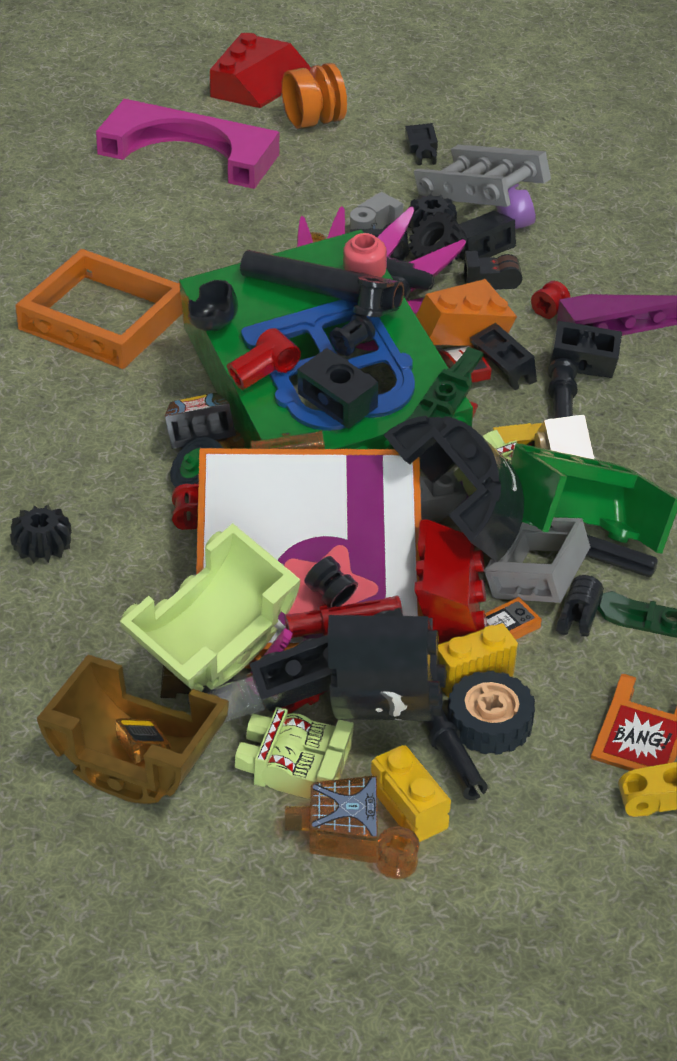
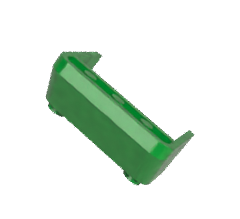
M515 444L511 456V465L515 469L523 489V523L535 526L543 532H549L554 517L582 518L584 523L601 526L609 531L607 536L615 541L628 543L629 539L640 541L656 553H663L677 513L676 496L637 472L615 463L525 444Z

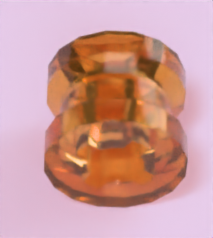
M401 826L390 827L380 834L377 841L378 854L376 856L377 868L383 875L392 879H404L416 871L418 866L417 855L420 847L417 835L410 829Z

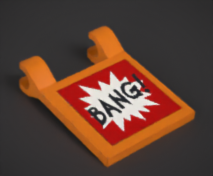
M621 674L610 708L592 751L591 759L628 771L675 762L677 758V707L675 713L670 714L631 702L636 677Z

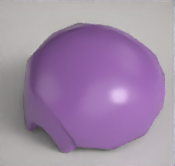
M518 183L508 189L511 205L508 207L496 206L497 212L515 219V229L527 227L536 221V214L527 190L515 189L519 186Z

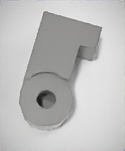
M381 191L350 212V229H383L384 226L394 222L403 213V203Z

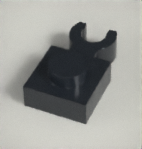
M433 123L405 126V137L409 152L416 153V164L418 166L422 165L423 158H429L433 165L436 164L438 141Z

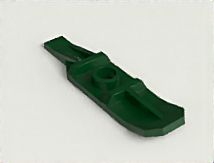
M467 347L463 355L451 368L443 369L439 373L432 386L407 420L420 416H427L428 418H444L447 416L452 418L472 388L471 373L483 357V352ZM442 391H449V392H451V393H449V394H444V393H441V392H442Z
M614 591L603 593L598 611L605 620L618 626L677 638V621H671L666 618L674 617L677 619L676 608L656 605V601L651 600L650 603L636 601Z

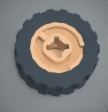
M479 671L468 677L466 675L461 678L459 683L452 687V693H450L447 718L458 727L460 731L459 739L467 749L479 751L481 754L495 753V755L506 751L512 752L519 745L522 746L526 742V738L531 735L535 713L534 696H531L527 685L524 686L518 678L510 677L509 674L503 672L487 671L480 673Z

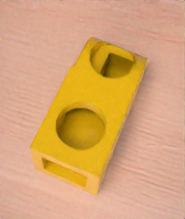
M677 762L634 769L623 774L619 779V790L625 811L629 816H649L656 811L677 810Z

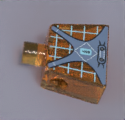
M377 776L313 783L311 785L310 806H285V831H310L309 852L311 854L376 863L378 842Z

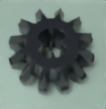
M430 193L429 196L419 195L418 199L411 200L409 207L414 208V213L408 227L412 228V234H414L413 229L420 226L419 222L422 219L426 221L427 216L432 214L434 217L437 212H441L442 215L444 212L448 213L457 221L456 206L452 204V199H443L442 195L433 196Z
M49 504L44 508H37L33 505L32 510H20L19 517L12 519L11 545L19 553L21 559L30 557L34 564L39 558H44L49 563L52 555L62 558L63 551L70 549L71 523L68 517L63 515L61 509L51 510Z

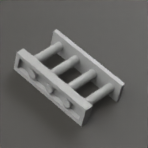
M459 144L451 148L454 163L440 171L414 170L419 195L426 197L431 193L433 196L442 195L443 199L449 198L455 202L503 207L511 205L508 189L522 181L544 184L551 179L546 151Z

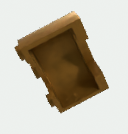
M88 654L40 713L37 721L41 733L51 750L57 757L62 756L64 753L76 765L73 773L98 790L125 801L152 804L158 803L163 796L168 795L171 797L225 722L228 715L229 701L213 694L192 689L189 693L191 715L184 711H177L156 704L151 700L126 694L122 665ZM121 721H150L164 741H136Z

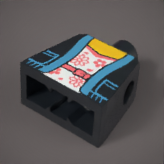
M218 393L172 401L165 413L172 449L184 447L196 438L208 437L219 440L236 436L230 404Z

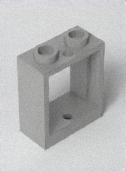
M554 517L551 523L553 528H550L549 532H543L535 526L522 522L519 533L511 548L498 562L491 558L484 570L493 598L513 600L520 597L523 601L561 603L590 549L583 519ZM529 550L559 551L552 564L523 563Z

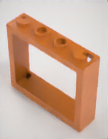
M80 249L16 304L19 330L121 369H125L183 314L179 283L84 249ZM84 278L155 303L122 335L50 309Z

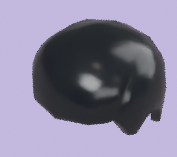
M213 280L199 287V298L196 301H188V318L192 325L202 331H218L225 328L232 322L238 312V300L232 285L225 280Z

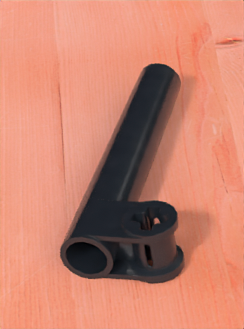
M251 250L245 251L241 259L240 271L243 276L356 302L357 305L353 306V312L364 316L382 317L384 314L397 311L401 306L404 296V284L401 281Z

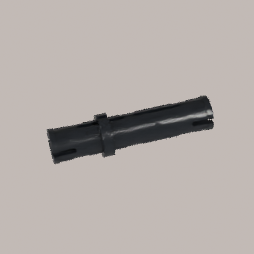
M443 709L442 716H435L434 721H423L429 732L428 739L430 744L440 751L464 798L467 800L480 798L481 796L474 785H477L483 794L486 793L488 786L459 739L460 731L456 724L454 725L453 722L449 721Z

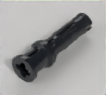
M558 358L553 360L548 367V375L551 378L548 385V393L553 399V419L573 416V398L578 392L577 383L574 380L577 375V365L570 359Z

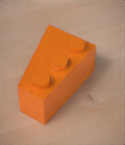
M486 279L427 293L416 314V317L434 345L474 346L470 343V337L494 323H497L509 333L517 318L516 314L508 306V302L500 297Z

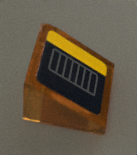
M119 718L115 720L117 739L134 764L144 760V755L152 744L165 749H171L170 743L153 719Z

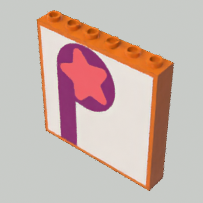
M200 448L196 575L206 567L205 546L210 537L218 531L223 532L233 523L301 579L296 599L288 614L318 610V606L325 605L322 601V595L319 592H313L305 584L304 580L307 573L316 563L325 557L332 556L339 563L340 571L343 574H350L358 583L355 593L342 606L398 595L402 605L403 616H423L414 591L415 582H419V576L416 572V561H420L418 536L419 523L422 520L419 457L409 465L395 449ZM282 611L278 616V623L275 625L278 629L277 632L250 663L258 661L263 657L285 628L286 621L284 616L286 614ZM320 633L293 638L284 651L297 646L304 639L320 638L323 635ZM250 663L244 668L251 669Z

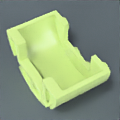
M233 523L223 532L218 531L210 537L205 546L206 567L196 576L191 575L186 578L181 584L179 591L170 599H163L155 606L154 600L148 596L140 604L131 605L124 612L120 620V625L126 633L191 690L195 689L202 692L204 685L211 690L217 688L247 666L277 632L278 629L275 625L278 623L280 612L282 611L284 614L289 613L300 587L301 579Z

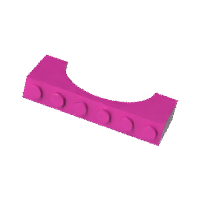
M125 98L96 130L97 153L124 160L129 154L142 147L161 142L184 141L211 147L228 159V183L252 189L256 188L279 156V131Z

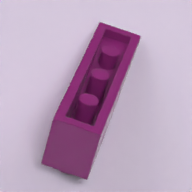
M587 294L560 299L557 323L559 320L621 331L622 336L677 325V295Z

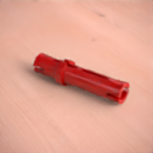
M398 595L327 608V605L318 606V610L286 614L284 616L286 621L285 628L293 633L291 639L320 633L325 636L328 635L329 615L374 616L386 610L400 608L402 613L403 610Z

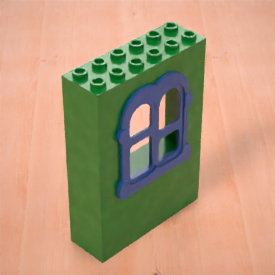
M361 229L271 255L344 269L343 250L345 244L354 236L364 232ZM241 263L179 280L184 329L216 392L229 402L234 427L245 449H394L384 434L396 425L406 421L432 386L439 373L443 369H449L404 296L401 306L397 311L384 314L382 317L366 316L375 328L376 334L372 340L375 341L378 350L347 360L358 369L382 362L387 363L397 381L390 391L378 394V407L348 429L325 412L306 407L289 378L296 375L299 367L324 349L328 348L336 353V349L333 347L330 339V332L334 328H342L350 322L351 317L356 314L353 312V306L357 305L356 302L243 276L240 271ZM386 269V272L382 276V278L393 280L388 270ZM213 280H225L232 285L238 300V312L229 325L218 331H202L196 328L188 318V301H196L199 298V287ZM271 328L280 330L299 348L301 357L292 370L286 373L274 370L243 390L235 384L227 369V364L255 348L260 335ZM442 391L441 393L449 394V393H451V392H449V391ZM465 397L452 418L472 427L473 406L468 398Z

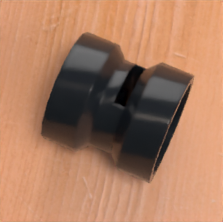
M332 556L325 557L316 563L307 573L304 580L305 584L313 592H319L322 595V601L328 608L342 606L351 598L358 587V583L350 574H343L340 571L339 563Z

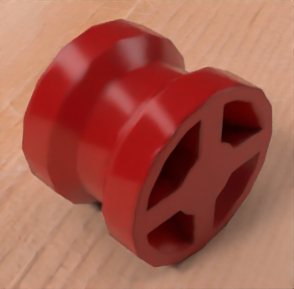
M552 280L532 295V308L536 314L546 319H551L558 314L559 300L571 298L570 293L561 282Z

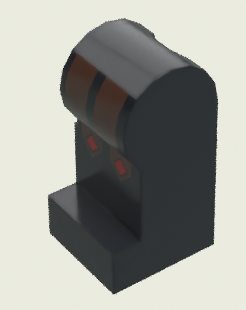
M465 251L463 271L465 284L486 279L495 290L515 289L521 284L523 277L520 263L516 256L504 254L498 258H479L477 251Z

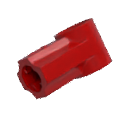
M271 328L260 335L255 348L227 364V369L235 384L243 390L274 370L280 373L292 370L299 362L301 352L280 330Z

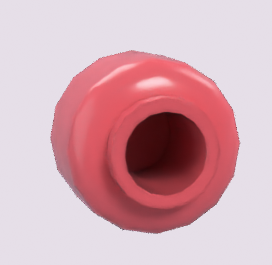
M361 233L351 238L345 244L343 250L344 270L382 277L387 267V250L384 242L370 233Z

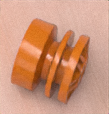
M325 63L322 66H313L310 71L306 68H299L284 73L282 78L283 103L287 117L296 129L315 126L319 120L326 124L331 121H341L345 118L347 112L346 88L340 70L335 64Z

